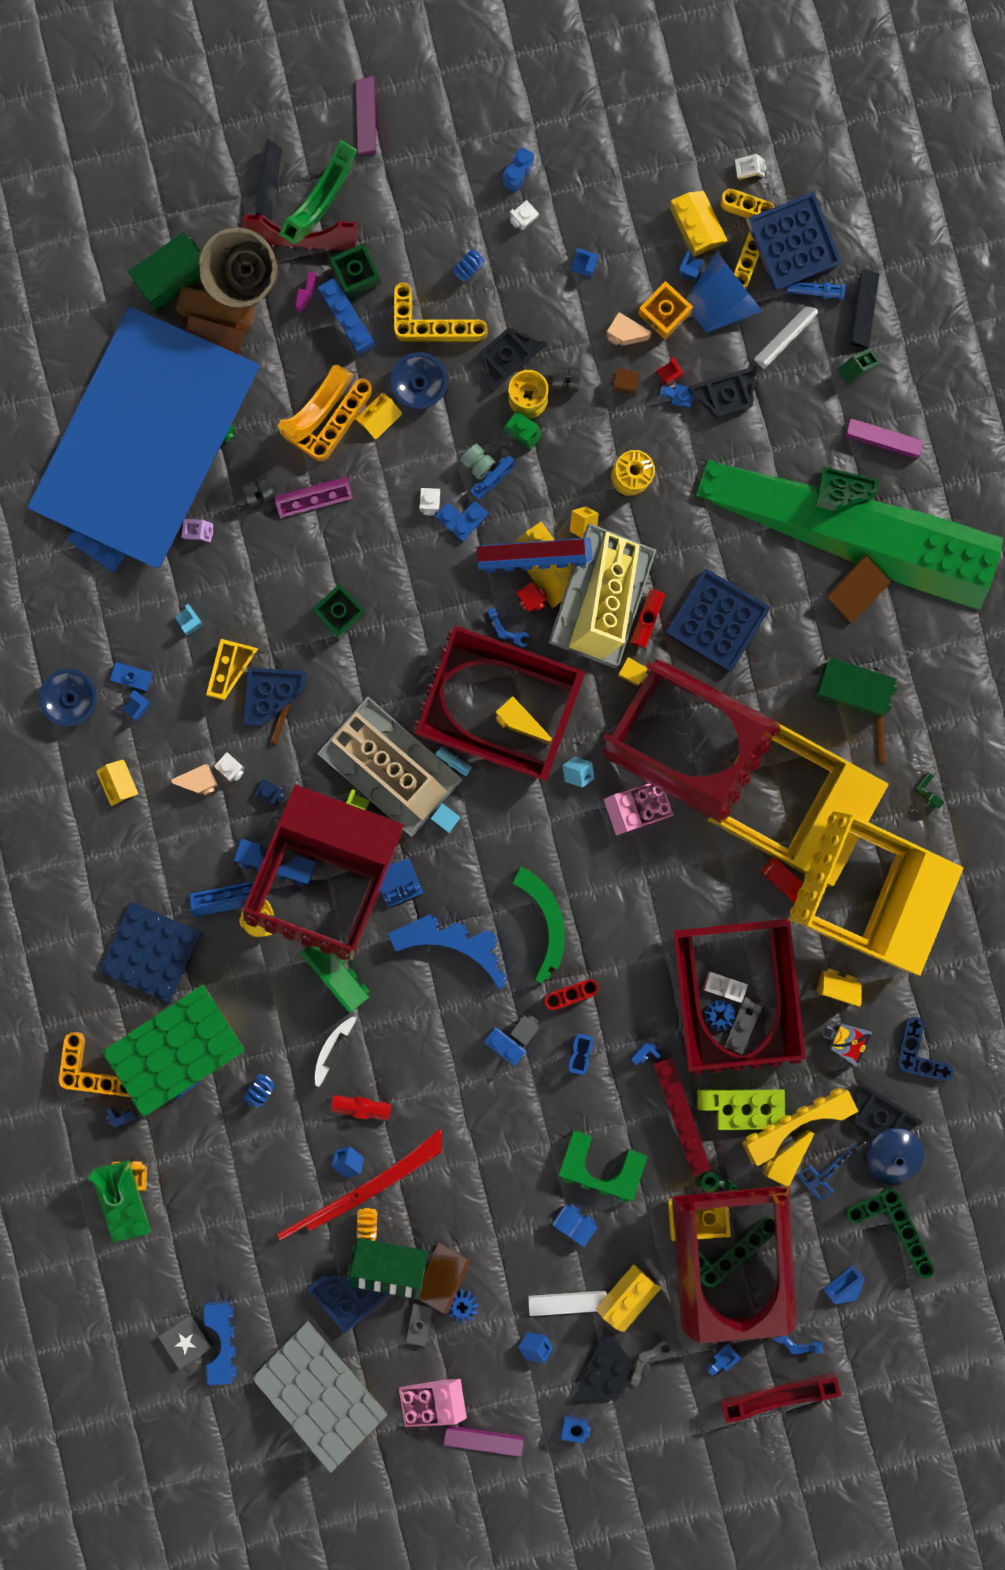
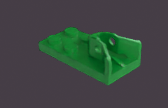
M127 1160L92 1169L88 1180L92 1181L95 1185L112 1242L150 1234L151 1228L130 1161Z

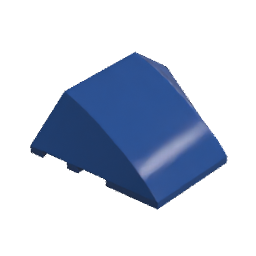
M716 252L686 298V301L693 306L691 314L706 333L763 312L718 252Z

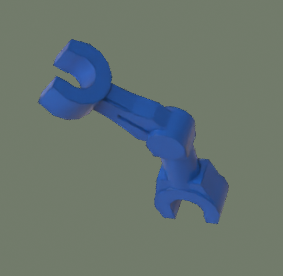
M495 608L487 610L499 638L511 640L522 648L527 647V644L521 643L520 639L521 637L529 638L528 633L516 632L514 634L505 631L498 619Z
M788 1335L772 1338L780 1344L783 1343L792 1354L804 1352L823 1353L822 1341L803 1345L795 1344L788 1338Z

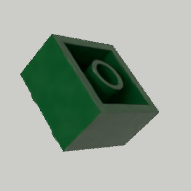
M365 243L330 258L331 265L347 299L381 284L380 276Z
M340 583L312 608L313 613L339 640L367 615L364 608Z

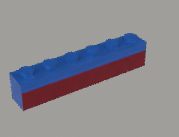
M591 537L489 544L476 547L478 570L485 569V572H496L497 568H503V571L515 570L514 567H521V570H530L532 566H539V569L550 568V565L557 564V568L568 567L569 563H575V567L586 566V562L593 561Z

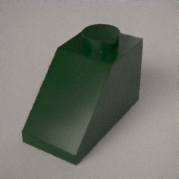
M871 348L853 355L837 370L841 378L847 384H850L879 366L881 362Z

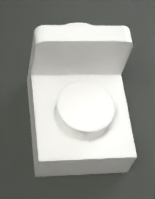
M753 154L735 159L738 179L741 180L755 175L765 176L766 163L759 155Z
M526 200L515 211L513 209L510 211L509 220L514 227H519L523 231L539 217V213Z
M421 488L420 512H423L424 515H435V513L439 512L440 489Z
M226 753L214 766L231 782L234 780L238 781L244 774L242 772L244 767L229 753Z

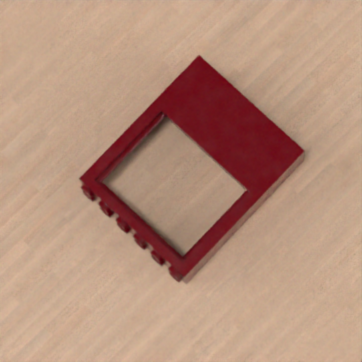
M295 784L243 908L244 921L252 927H263L268 933H279L287 940H298L303 946L312 948V946L317 947L322 953L336 954L341 960L353 961L401 841L404 824ZM286 849L370 879L345 943L261 912Z

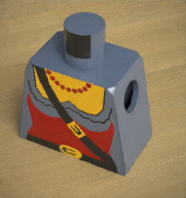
M839 1023L836 1030L826 1026L822 1037L831 1040L829 1049L849 1063L857 1066L872 1032Z

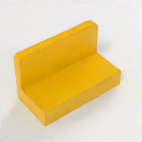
M381 393L355 419L367 429L374 439H377L402 415V412L391 398Z
M124 760L106 764L96 771L111 806L118 804L124 799L138 795Z

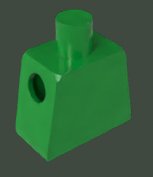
M516 411L502 428L503 431L529 450H532L542 437L539 426L519 411Z

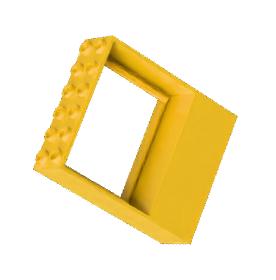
M780 725L781 729L776 737L773 736V741L830 771L789 847L786 848L731 817L723 820L722 823L708 817L707 821L806 874L811 866L813 854L817 851L820 837L826 829L827 820L832 811L850 814L869 822L889 784ZM848 832L827 887L834 886L860 837Z
M832 811L827 820L826 829L820 837L817 851L813 854L811 866L805 874L802 888L798 891L796 903L790 911L789 920L900 970L920 976L964 867L856 816ZM848 832L896 854L863 937L815 916Z

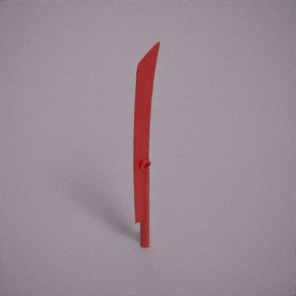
M438 1129L415 1150L378 1176L277 1233L280 1241L304 1227H307L310 1231L334 1219L441 1153V1129Z

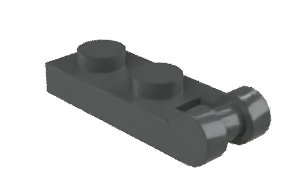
M744 997L724 1047L743 1054L763 1004L751 1002L749 998ZM747 1008L753 1010L751 1016L745 1014Z

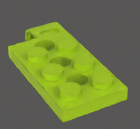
M697 1090V1110H717L718 1130L763 1129L769 1124L775 1125L779 1123L780 1119L785 1116V1090ZM729 1104L732 1107V1112L729 1115H724L723 1107ZM745 1104L751 1107L748 1115L742 1113V1107ZM763 1104H768L770 1107L769 1113L763 1115L760 1111Z

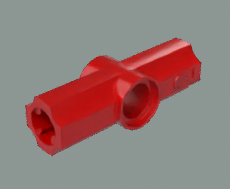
M653 589L649 590L632 636L631 644L646 649L665 598L664 593ZM646 614L651 615L653 622H644L643 616Z
M338 1095L333 1096L331 1112L349 1114L352 1117L362 1119L375 1118L388 1121L391 1111L390 1103L371 1101V1099L364 1097L351 1098Z

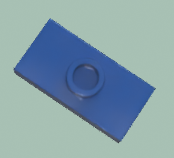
M116 662L110 680L148 692L153 673Z

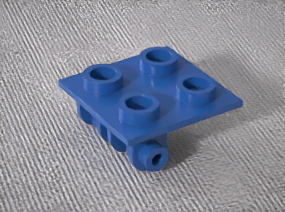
M410 858L390 866L381 889L388 907L423 894Z

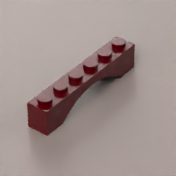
M245 214L242 220V228L259 234L267 241L270 247L285 245L287 248H296L298 246L308 250L323 248L325 251L339 249L345 252L356 247L358 242V222L338 221L333 226L322 231L309 233L304 239L294 245L281 237L279 233L282 228L271 222L264 215Z
M668 1057L652 1063L692 1176L711 1170L673 1059Z
M832 1372L720 1399L724 1419L726 1424L783 1406L840 1397L841 1391L837 1376Z

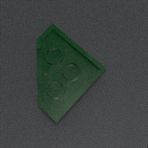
M823 466L816 506L836 511L874 498L878 491L879 480Z

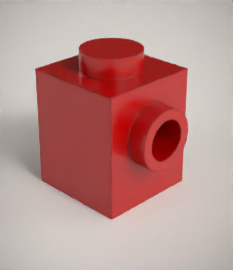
M531 582L517 592L521 599L520 604L525 611H536L538 613L546 607L545 603L548 602L546 596L548 595L543 587H538L535 582Z

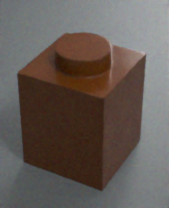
M617 368V373H612L610 384L614 385L613 391L636 395L640 372Z

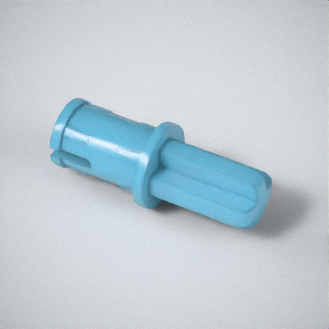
M441 746L435 755L449 764L448 767L452 766L464 776H467L472 769L470 765L458 758V754L454 755L444 746Z

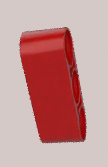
M772 857L760 872L795 904L798 898V891L802 888L803 883L782 863Z
M586 979L550 992L545 997V1005L551 1010H556L596 995L599 989L598 984L592 979ZM588 982H592L595 985V990L592 993H586L584 990V986ZM569 989H574L577 992V997L573 1000H569L566 997V992ZM550 996L558 997L559 1003L556 1006L548 1004Z

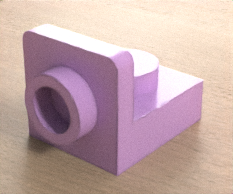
M184 519L181 538L211 542L213 523L205 520Z

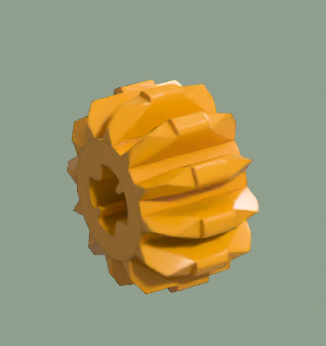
M370 1208L359 1209L357 1215V1239L375 1241L377 1235V1211Z

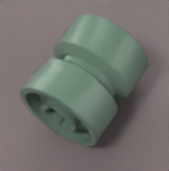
M475 444L462 456L460 462L467 469L471 468V473L480 480L495 466L496 462L489 455H484L485 451L478 444Z

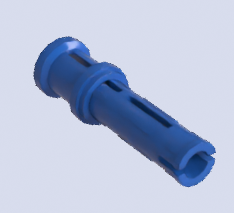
M795 282L787 286V293L822 296L824 299L838 298L840 301H843L845 284Z

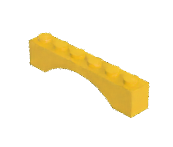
M836 1088L827 1097L815 1099L813 1101L814 1104L808 1107H800L796 1110L797 1113L782 1117L779 1123L775 1125L769 1124L763 1128L762 1132L747 1136L742 1144L751 1163L759 1166L772 1159L783 1140L794 1129L804 1123L822 1118L843 1120L858 1112L849 1091L843 1088Z

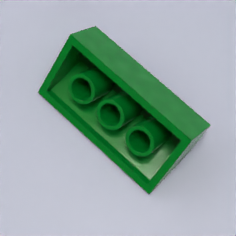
M314 946L312 948L307 947L300 952L349 1013L353 1012L370 998L368 995L370 993L369 989L364 983L361 985L358 983L356 973L351 968L348 970L344 966L345 961L339 959L338 955L322 953L319 951V948Z

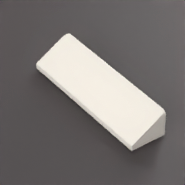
M804 307L754 360L763 369L766 368L816 317L818 310L812 307Z
M606 1290L528 1296L530 1316L597 1311V1306L607 1296Z

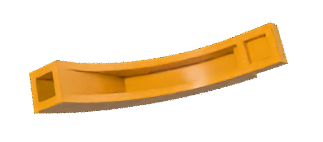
M333 365L326 379L305 407L295 416L280 420L277 426L281 429L279 433L295 443L310 435L334 408L354 377V374L339 365Z

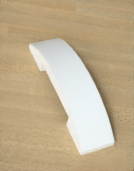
M353 1016L343 1022L324 1044L315 1070L316 1086H321L329 1071V1068L323 1064L340 1033L349 1035L357 1017Z

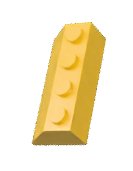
M541 521L526 531L514 543L554 539ZM571 563L568 564V567L557 568V564L550 565V568L539 569V566H532V569L526 570L538 587L542 586L548 595L546 598L552 608L562 603L573 568Z

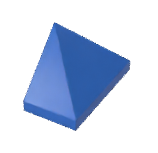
M852 1265L823 1290L834 1304L857 1301L865 1279Z

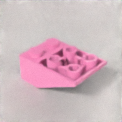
M651 784L639 786L603 799L616 835L674 816L666 793Z
M460 1379L440 1380L399 1387L405 1427L453 1425L467 1418Z

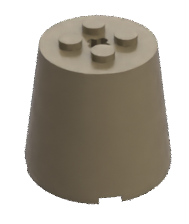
M230 228L215 234L204 246L199 260L200 277L207 292L218 302L231 307H247L259 302L273 288L278 276L277 261L270 245L259 234L245 228ZM246 266H251V273H245Z

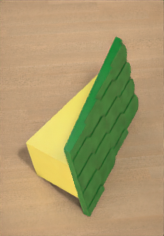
M201 985L103 1050L102 1053L144 1118L245 1052V1049L205 986Z

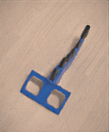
M862 1140L847 1149L825 1170L821 1171L820 1174L809 1165L799 1172L797 1176L814 1196L821 1201L834 1192L825 1181L855 1150L866 1145V1142ZM809 1170L815 1178L807 1181L802 1173ZM823 1185L828 1193L821 1196L815 1188Z

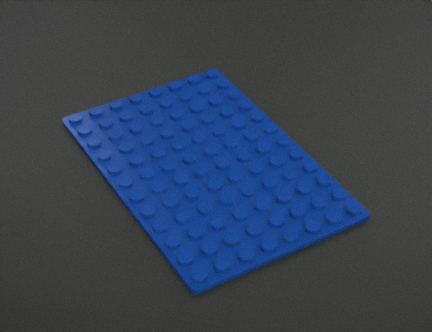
M129 307L28 505L29 509L154 568H160L260 366L252 360Z

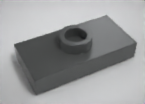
M413 1304L406 1343L420 1346L426 1345L432 1306Z

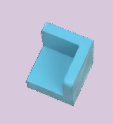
M187 604L185 606L186 609L176 615L175 618L185 634L190 635L203 626V623L191 606Z
M574 757L562 765L564 779L567 783L584 787L595 779L593 764L590 761Z
M442 803L431 820L450 833L459 821L460 816Z

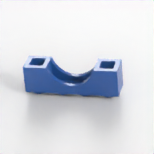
M335 278L319 286L318 289L321 297L337 318L358 356L360 357L375 348L373 339Z
M241 839L234 861L239 862L238 866L249 869L250 866L256 867V872H259L265 858L262 845ZM296 856L290 863L279 866L275 878L286 881V877L294 879V884L304 886L305 883L310 884L316 862Z
M230 1301L206 1302L204 1305L205 1326L215 1330L221 1340L220 1354L207 1364L208 1385L231 1384L237 1375L236 1366H233V1358H235L236 1351L235 1346H232V1338H234L235 1331L234 1326H231V1318H233L234 1311L233 1306H230Z

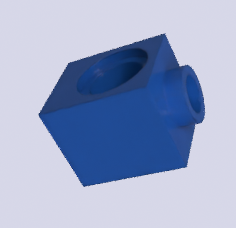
M564 1415L561 1439L584 1444L585 1438H589L591 1426H588L586 1419ZM573 1426H580L582 1430L580 1433L574 1434L571 1432V1428Z

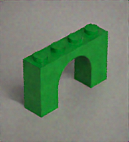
M573 1130L558 1173L562 1177L561 1180L571 1184L573 1181L578 1182L580 1187L591 1190V1187L598 1189V1193L609 1196V1194L616 1195L617 1200L625 1203L628 1200L633 1201L648 1156L628 1149L622 1168L615 1177L608 1180L596 1179L588 1173L585 1167V1158L592 1136Z

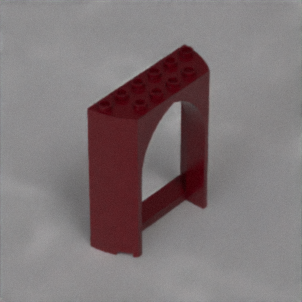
M455 625L454 629H450L446 638V640H449L447 648L443 647L441 651L440 666L436 665L433 676L435 681L433 684L430 683L426 694L429 697L427 702L423 701L420 709L421 719L416 720L413 728L416 731L415 734L547 781L586 672ZM489 665L509 669L570 691L546 761L508 749L468 733L449 713L444 700V685L453 676L465 669Z
M656 659L655 663L649 662L646 665L649 674L612 736L607 733L604 735L603 740L606 741V746L602 748L603 756L608 761L715 821L722 823L723 820L728 819L733 803L736 804L740 799V792L743 786L746 787L750 782L752 771L759 767L761 756L769 750L771 739L773 736L776 737L781 729L780 723L662 659ZM661 678L714 706L732 721L739 740V757L733 766L710 776H688L669 769L623 743Z
M789 918L674 930L688 1067L692 1074H703L704 1070L710 1069L712 1072L724 1071L723 1068L729 1067L731 1070H741L745 1065H749L751 1068H760L764 1063H768L770 1066L782 1065L783 1061H789L790 1064H799L802 1059H806ZM767 929L775 994L774 1018L762 1042L750 1052L739 1055L721 1046L709 1033L703 1021L700 1010L692 936Z
M782 1186L672 1196L680 1319L683 1331L699 1343L709 1342L712 1344L719 1341L736 1342L741 1339L756 1340L764 1337L777 1338L778 1336L789 1335L797 1324L790 1187ZM773 1203L777 1279L772 1296L764 1308L755 1316L726 1318L711 1307L701 1290L695 1210Z

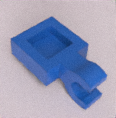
M676 384L675 389L662 386L660 391L661 397L672 399L671 404L686 408L691 407L693 395L687 389L688 387Z
M726 1343L713 1355L716 1361L707 1366L706 1370L712 1376L722 1367L727 1372L741 1358Z

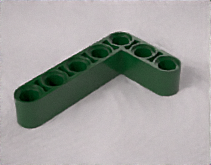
M887 1187L846 1207L845 1217L853 1224L862 1223L886 1211L916 1274L924 1279L933 1276L934 1266L897 1191ZM893 1192V1201L886 1202V1195ZM871 1201H876L877 1207L874 1210L868 1209V1204ZM858 1209L859 1216L852 1219L850 1217L851 1211ZM901 1210L903 1213L902 1218L895 1220L894 1213ZM910 1228L911 1235L907 1238L903 1237V1230ZM914 1246H919L920 1252L917 1255L911 1254V1249ZM927 1264V1272L920 1273L921 1265Z
M771 1216L762 1217L710 1263L698 1250V1256L702 1259L699 1271L700 1280L707 1287L716 1286L774 1236V1226L768 1231L764 1229L765 1222L772 1221L774 1224V1218ZM752 1234L759 1235V1240L756 1243L749 1242V1237ZM740 1246L743 1247L744 1253L741 1256H736L734 1254L735 1249ZM724 1259L730 1262L726 1269L720 1268L719 1265ZM707 1273H714L715 1278L712 1281L708 1282L705 1280Z

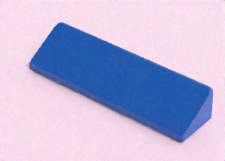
M255 881L189 894L190 908L193 916L198 917L244 907Z

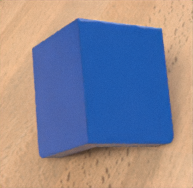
M577 248L571 271L592 278L599 255Z
M688 250L679 269L678 276L695 283L704 262L692 257L691 251Z
M134 690L130 695L131 700L123 710L138 722L152 703Z
M350 1146L337 1149L334 1152L331 1167L345 1178L360 1175L364 1157Z
M527 1332L518 1348L526 1360L545 1364L553 1346L546 1335Z

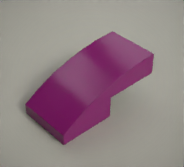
M308 271L306 290L298 289L297 313L303 312L313 296L318 279L316 272Z

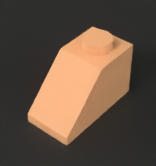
M619 312L609 327L606 337L615 345L625 346L649 340L651 331Z
M207 764L171 779L175 785L199 794L203 793L204 795L214 792V788L218 786Z

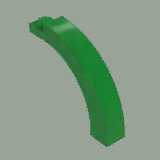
M342 140L339 141L323 176L313 192L294 214L286 218L279 233L281 237L295 245L313 230L343 186L352 168L351 164L358 151L357 149Z
M521 866L513 884L526 891L538 903L548 925V950L535 979L543 983L544 980L548 981L552 973L549 970L550 966L558 969L565 944L564 921L559 905L549 888L536 875Z

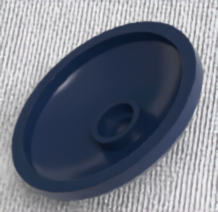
M415 352L402 357L395 364L391 373V388L395 397L409 408H429L441 400L447 389L448 379L443 364L436 357L428 353ZM421 381L423 385L418 387L416 383Z
M62 669L54 672L44 681L40 689L39 702L43 713L49 720L61 726H75L86 721L94 712L97 704V691L92 680L84 673L74 669ZM69 696L74 697L73 702L68 701Z
M890 1128L877 1134L870 1142L866 1153V1162L870 1172L879 1181L887 1184H901L910 1180L918 1173L924 1160V1149L921 1141L914 1133L903 1128ZM902 1159L900 1163H896V1161Z

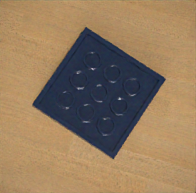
M815 192L746 219L774 291L842 263Z
M705 568L666 634L731 673L771 607Z
M131 901L99 972L171 1003L202 932Z

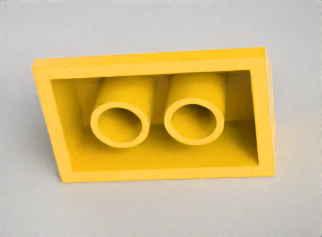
M704 191L688 192L671 200L670 210L693 257H697L728 242Z
M633 1264L597 1306L596 1310L615 1329L625 1332L662 1287Z

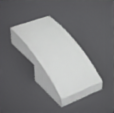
M708 971L702 990L742 1003L748 985Z

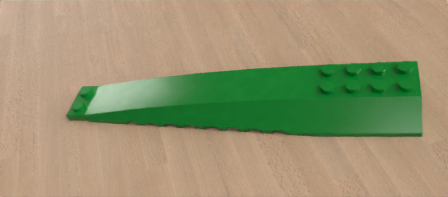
M708 460L696 497L713 502L716 506L761 523V525L768 528H773L803 543L806 542L815 546V548L827 551L855 565L865 555L890 580L980 610L996 571L1002 551L1003 538L931 514L869 499L836 511L823 509L816 506L819 487L729 465L726 466Z

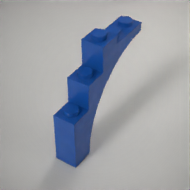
M431 914L388 933L395 951L424 944L454 948L469 955L481 964L491 975L498 989L506 986L505 981H507L505 973L503 970L499 971L496 965L499 963L495 952L492 954L490 950L496 948L495 943L498 942L494 932L490 933L489 930H486L467 939L466 936L469 935L465 924L461 925L460 922L438 931L437 928L440 925L436 917H431Z

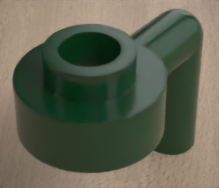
M927 772L915 787V791L926 799L925 804L930 808L940 809L944 802L934 793L925 789L934 777L930 772Z
M711 1171L703 1172L698 1180L699 1186L707 1192L715 1191L718 1187H724L730 1191L737 1190L735 1184L729 1180L719 1179ZM709 1177V1183L705 1184L706 1178Z

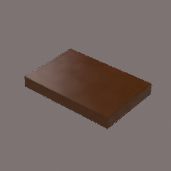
M191 315L189 316L186 329L188 333L240 355L245 330Z
M864 555L828 593L826 598L849 623L853 624L891 582Z
M438 1243L424 1274L420 1300L443 1314H447L471 1259L442 1243Z

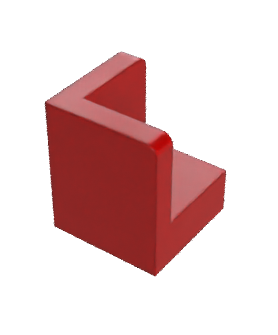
M674 357L670 359L669 363L656 370L663 385L667 387L682 379L683 371Z

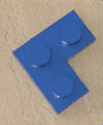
M476 501L463 514L447 502L435 517L464 542L485 520L489 513Z

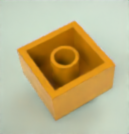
M665 281L639 308L638 315L666 340L692 313L693 306Z

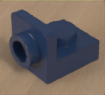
M263 778L255 796L276 806L277 803L281 804L283 801L285 789Z
M114 1108L106 1110L108 1113L106 1115L107 1121L114 1128L139 1117L136 1110L130 1112L129 1109L118 1113L120 1117L117 1116Z

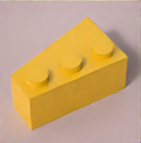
M221 639L206 696L225 701L258 648Z

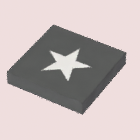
M192 1314L158 1336L178 1369H181L213 1347Z

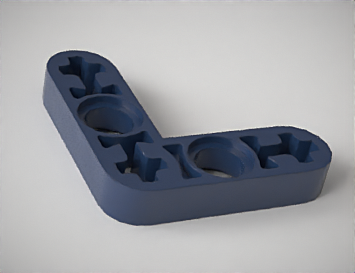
M909 1017L905 1022L897 1059L898 1068L912 1074L943 1081L950 1080L954 1074L951 1065L918 1057L924 1023L918 1017ZM914 1020L919 1024V1028L914 1030V1034H918L917 1037L907 1035V1032L912 1033L913 1028L910 1026V1022L913 1023ZM908 1039H913L916 1043L915 1048L912 1050L907 1049L905 1046V1042ZM903 1051L914 1053L913 1057L909 1055L908 1061L911 1062V1066H907L906 1069L901 1064L902 1060L905 1061L907 1057L906 1054H903ZM923 1062L930 1064V1071L927 1073H923L920 1070V1065ZM934 1064H937L936 1068L938 1069H944V1066H946V1070L949 1071V1074H945L944 1077H942V1073L935 1072V1076H933L932 1074L935 1070Z

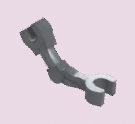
M660 1341L653 1346V1349L639 1353L630 1384L639 1385L641 1372L646 1360L655 1356L667 1357L671 1354L669 1350L666 1352L661 1351V1347L667 1344L666 1341Z

